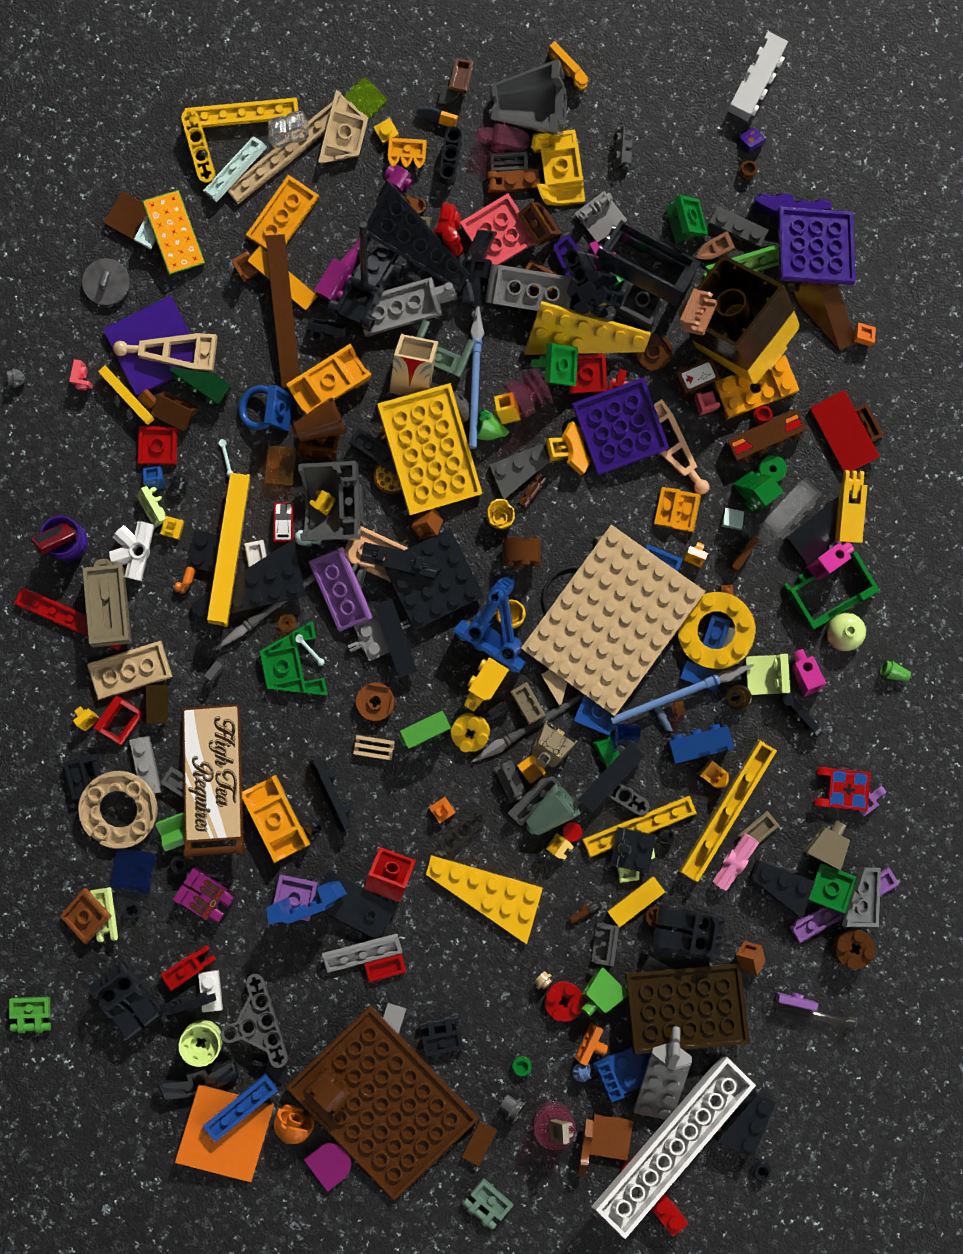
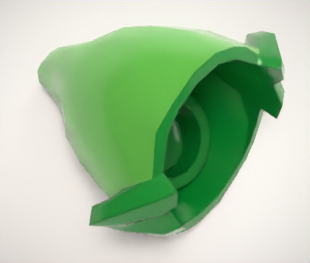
M482 409L478 413L477 439L494 440L509 434V430L491 412Z

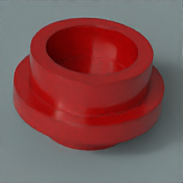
M759 406L755 409L753 417L761 425L772 420L773 413L769 407Z

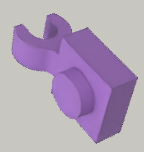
M882 786L872 793L869 792L868 811L858 810L863 817L879 806L876 800L886 793Z

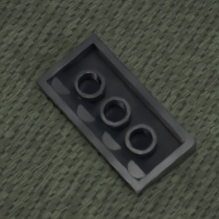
M849 494V503L854 504V499ZM839 496L785 538L786 542L806 566L838 543H841V541H835ZM866 517L864 519V524L868 522Z

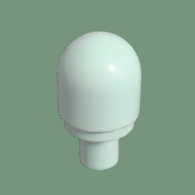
M303 530L295 534V541L299 545L308 547L312 546V544H321V540L301 541L300 533Z

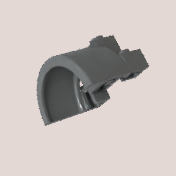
M356 461L299 464L298 472L302 478L305 495V525L303 532L300 533L301 541L361 540L360 524H364L362 485L359 483L358 463ZM317 490H323L336 499L327 516L309 503L311 500L316 502L319 497L315 494Z

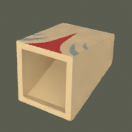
M401 334L393 359L390 393L406 396L430 389L438 341Z

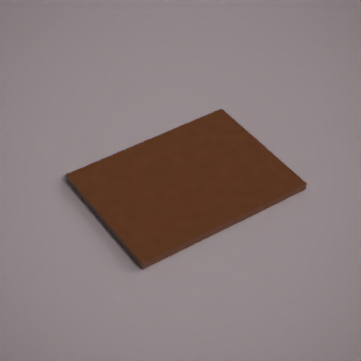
M371 1005L285 1087L394 1201L479 1120V1117ZM327 1068L336 1075L335 1078L339 1083L341 1081L345 1082L351 1091V1098L335 1116L332 1114V1110L329 1113L313 1099L315 1094L312 1091L308 1093L306 1087L321 1070H326Z

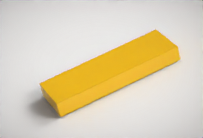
M652 876L607 912L620 928L664 894L665 891L655 877Z

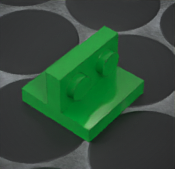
M683 195L674 197L675 203L666 206L675 243L683 242L694 236H707L708 231L699 199Z
M553 343L547 344L546 356H540V359L532 360L531 367L545 369L544 383L576 386L578 348Z

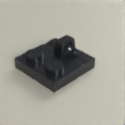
M617 827L610 865L648 873L656 835Z

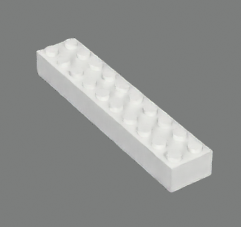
M720 1057L591 1208L621 1237L626 1239L756 1085L727 1057Z

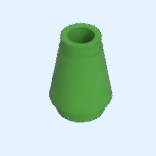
M892 660L884 661L880 669V674L887 679L908 682L911 676L910 671Z

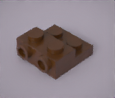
M340 435L306 441L299 440V455L306 460H312L313 457L321 458L323 462L337 460Z

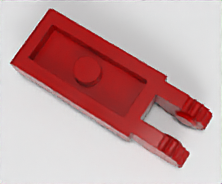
M208 945L196 953L193 952L160 974L170 991L203 970L206 965L216 959L213 955L208 957L203 963H200L197 957L204 954L210 949Z

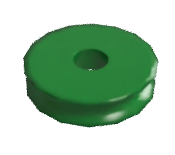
M769 455L759 463L758 473H760V476L763 474L770 475L778 483L785 477L787 465L781 457ZM774 466L776 471L770 472L769 467Z

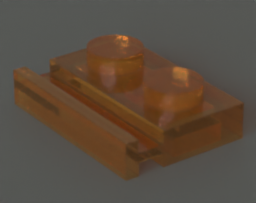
M268 445L265 484L293 487L296 448Z

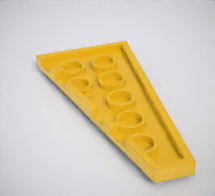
M431 855L426 872L427 876L527 944L543 887Z

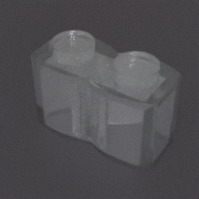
M303 111L291 112L286 117H275L268 122V136L273 147H284L291 142H300L309 137L308 120Z

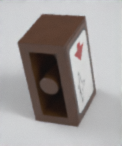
M705 358L699 359L691 367H688V365L683 366L677 370L678 372L675 375V380L683 397L713 385L715 381L721 379L712 358L707 360Z

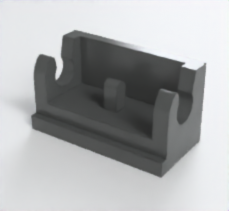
M596 923L592 962L614 966L619 932L618 925Z

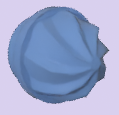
M578 1063L573 1067V1077L580 1082H586L587 1079H591L590 1065L587 1064L585 1066Z

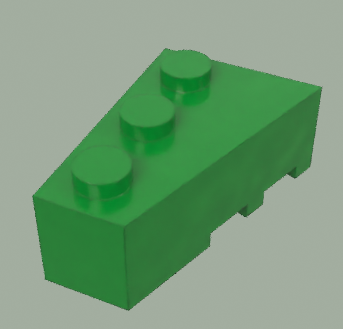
M749 471L733 483L745 499L746 507L751 512L754 511L755 514L784 492L772 476L766 474L760 476V473L754 474L753 471Z

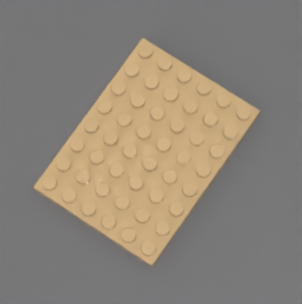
M611 525L521 649L615 716L705 591Z

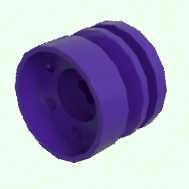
M54 516L44 523L40 534L66 522L76 533L75 539L48 552L59 560L66 562L74 561L81 557L87 549V534L70 517Z

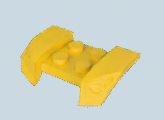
M575 130L562 131V135L548 133L533 134L531 148L534 153H541L545 184H537L544 203L554 206L585 203L583 175Z

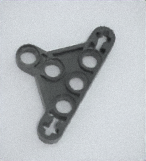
M252 974L246 981L249 997L237 1021L223 1027L221 1038L226 1043L244 1040L267 1052L271 1065L281 1068L288 1063V1053L265 980L261 975ZM253 978L260 980L261 983L258 984L259 990L263 989L264 993L253 995V992H257L256 987L251 986ZM260 996H264L267 1000L266 1005L262 1008L256 1004V1000ZM265 1015H270L273 1019L272 1024L268 1027L262 1023V1018ZM248 1021L254 1025V1030L251 1033H246L243 1028L244 1024ZM228 1028H232L235 1031V1037L232 1040L225 1037V1031ZM271 1034H276L279 1039L278 1043L274 1046L268 1042V1037ZM282 1047V1050H278L279 1055L284 1056L282 1064L274 1061V1058L277 1057L276 1051L271 1053L270 1049Z

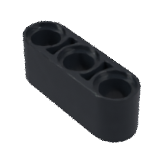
M455 126L449 127L445 132L439 168L440 181L446 186H450L456 181L462 146V132ZM455 135L458 137V139L452 141L449 139V137ZM452 153L455 155V157L453 159H449L446 157L447 154ZM448 171L453 174L450 177H445L443 175L445 172Z

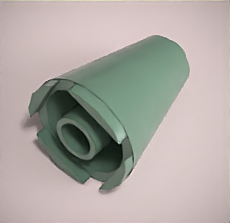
M555 784L526 820V828L532 835H540L580 815V810L578 806L576 808L573 807L574 800L561 786L558 787Z

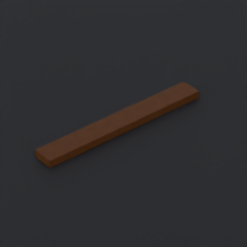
M285 234L267 235L266 245L282 388H287L286 384L300 376L286 241Z

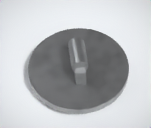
M108 258L99 259L91 263L85 270L82 286L85 294L91 301L99 305L109 306L120 302L127 295L130 288V277L125 267L118 261Z

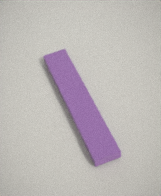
M890 868L881 871L880 896L899 885ZM821 906L789 925L798 943H802L841 920L845 915Z

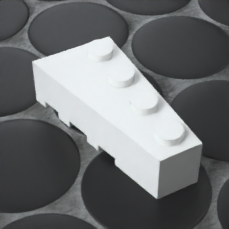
M769 31L767 32L762 46L759 47L753 64L750 65L744 81H742L730 104L728 112L746 121L749 120L751 115L755 116L759 108L756 104L759 99L763 101L768 91L765 87L768 83L772 84L776 73H774L775 68H780L785 59L782 55L788 43L787 40Z

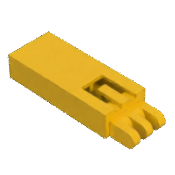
M844 470L843 482L840 483L835 541L863 542L868 486L864 485V471L858 472V479L857 471H851V475L849 470ZM850 490H853L851 498H854V504L849 503Z

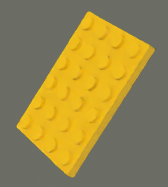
M451 383L376 404L409 515L483 494Z

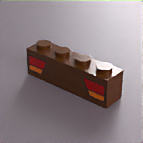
M795 409L728 439L725 445L733 462L743 464L751 460L750 456L757 454L761 456L767 453L768 448L772 446L776 449L785 445V441L790 438L792 441L801 438L806 427L798 410Z

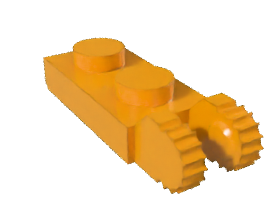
M553 42L549 46L548 53L552 61L560 60L563 73L567 77L571 76L574 79V86L581 91L586 89L588 83L587 75L556 42Z

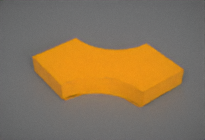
M572 421L568 423L562 439L568 448L569 456L567 463L579 475L585 473L591 459L584 447L582 431Z

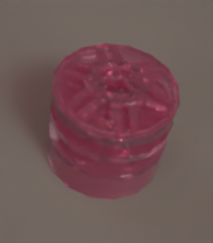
M534 368L528 370L529 376L526 373H522L523 384L514 378L504 385L507 393L512 392L518 403L519 413L524 419L536 412L534 403L540 408H544V401L548 405L553 402L547 383H544L543 377Z
M548 1101L542 1104L535 1112L533 1118L535 1136L544 1148L561 1150L570 1143L563 1145L551 1141L549 1121L558 1119L572 1122V1126H569V1132L573 1133V1136L569 1138L571 1143L576 1133L574 1117L565 1104L558 1101Z

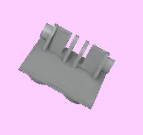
M605 191L575 212L577 218L597 243L609 235L613 225L617 226L620 220L627 221L613 203L612 195L610 193L606 194Z

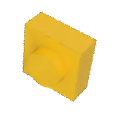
M390 118L374 126V131L382 145L388 143L389 138L399 137V133Z

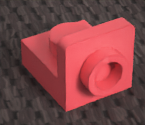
M74 359L69 382L79 390L86 391V388L92 389L93 385L89 381L83 380L87 376L86 365L82 361Z

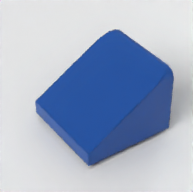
M161 465L142 468L143 483L149 490L153 487H156V489L165 488Z

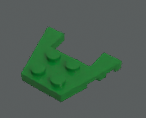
M313 621L260 650L267 689L328 695L325 678L310 681L304 680L298 642L295 640L298 634L303 636L304 641L317 639Z

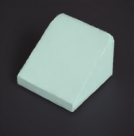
M725 508L721 527L741 530L744 511Z

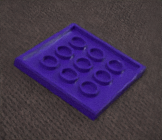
M781 206L778 208L779 279L781 281L854 285L856 283L853 212Z
M171 295L103 329L112 348L117 341H124L127 345L139 346V341L190 334ZM195 342L171 345L170 358L194 363ZM163 346L146 348V352L162 356ZM127 353L124 356L116 355L137 397L146 389L150 391L172 380L171 376L173 374L170 372V369L178 368L139 358L138 353Z
M644 377L572 403L597 476L670 449Z

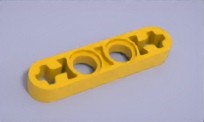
M186 109L181 116L198 178L207 184L216 176L200 117L195 110ZM191 113L192 116H195L193 124L195 127L198 125L199 128L191 127V123L186 120L188 114ZM199 132L201 134L200 141L193 142L191 134ZM203 150L206 152L205 160H197L196 154L198 151ZM198 165H205L207 171L211 172L209 179L202 177L204 169L202 166L199 168Z
M106 365L98 371L147 425L155 419Z

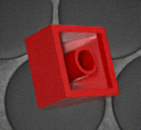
M380 847L368 874L364 889L401 902L416 860Z

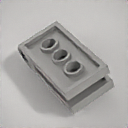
M491 264L485 302L538 311L540 302L543 301L570 309L572 297H569L567 289L572 278ZM513 282L520 284V291L518 293H514L511 290ZM532 285H536L539 288L537 296L530 294V287ZM551 288H555L558 291L556 299H551L548 296V291Z

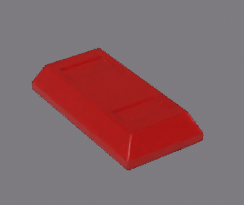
M402 953L364 963L369 983L406 973Z

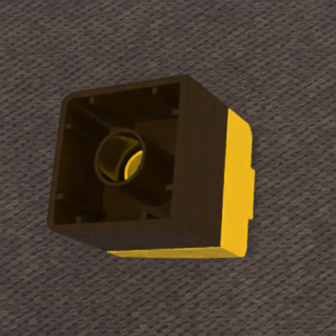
M722 257L696 288L713 294L712 298L708 299L717 300L715 311L704 335L689 333L698 350L735 374L756 384L767 370L773 368L787 350L786 345L799 329V321L784 285L729 257ZM688 300L684 303V305H683V306L681 307V309L679 310V316H680V318H681V316H682V314H683V312H684V309H685V307H686V305H687V303H688Z

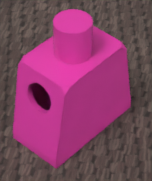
M849 542L843 545L838 543L807 565V568L816 580L819 581L851 559L850 554L854 551V547Z
M803 649L794 652L793 656L796 663L792 669L803 697L821 691L826 681L813 656L807 658Z

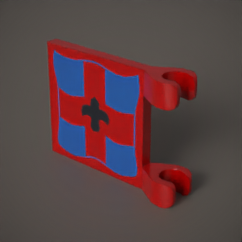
M826 767L817 768L818 775L830 776L829 799L815 798V806L868 811L871 772Z

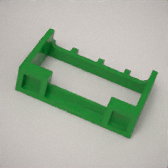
M856 551L850 554L851 560L868 588L814 620L811 618L796 590L816 578L812 576L806 580L803 574H800L798 578L801 583L791 588L788 583L783 584L810 631L880 591Z

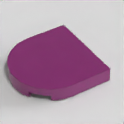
M325 1143L304 1159L327 1192L348 1175L351 1168V1156L337 1143Z

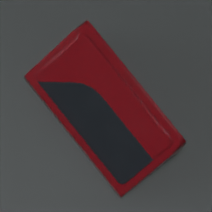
M65 522L32 537L31 541L39 554L42 555L74 540L76 533Z

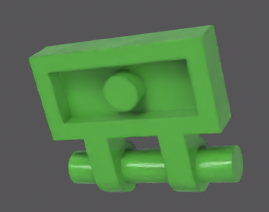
M50 997L9 999V1019H17V1024L10 1025L11 1032L25 1033L26 1031H35L36 1033H43V1031L51 1030V1023H43V1018L50 1017ZM25 1018H35V1023H26Z

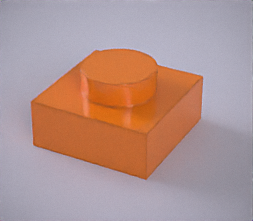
M858 322L855 326L854 342L872 347L875 343L876 327Z

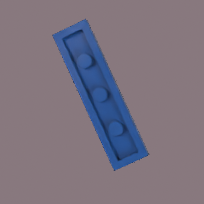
M265 1073L203 1124V1128L216 1142L277 1092L278 1088Z

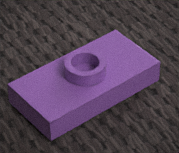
M776 993L775 999L779 1003L817 1011L818 1003L813 1000L804 999L802 994L792 993L791 996Z

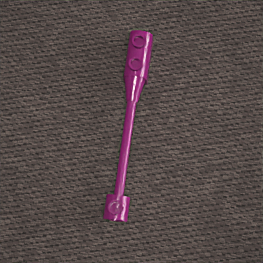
M390 165L383 177L386 180V184L391 181L399 192H402L403 189L409 190L413 182L410 179L411 174L398 165H395V167ZM360 236L353 248L348 251L341 261L335 258L332 259L314 289L317 296L328 302L332 299L340 300L346 282L352 275L357 261Z

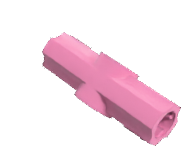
M745 833L734 850L732 849L723 861V866L712 882L727 891L736 876L740 875L748 864V859L759 842Z

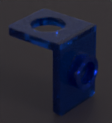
M615 724L613 752L617 751L618 740L638 742L641 726Z

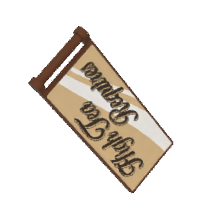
M240 705L183 708L184 856L186 859H189L193 856L234 853L244 855ZM237 840L235 846L192 848V843Z

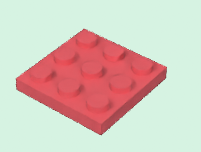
M509 193L461 221V227L471 242L477 230L497 232L485 259H490L492 264L501 265L536 244L517 213L520 211Z

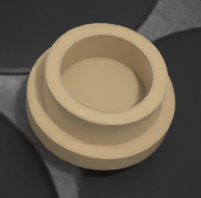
M543 972L534 981L537 985L536 988L538 990L540 988L546 989L552 982L550 980L552 975Z

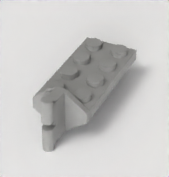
M430 277L384 291L371 313V316L376 318L375 325L371 331L363 329L365 336L368 337L423 321V319L426 320L442 315L441 304L458 299L452 283L448 282L445 285L435 287L433 278ZM367 296L356 300L358 302H364L366 301Z
M679 1027L672 1028L669 1043L652 1048L634 1105V1113L666 1120L676 1109L692 1063V1056L680 1048Z

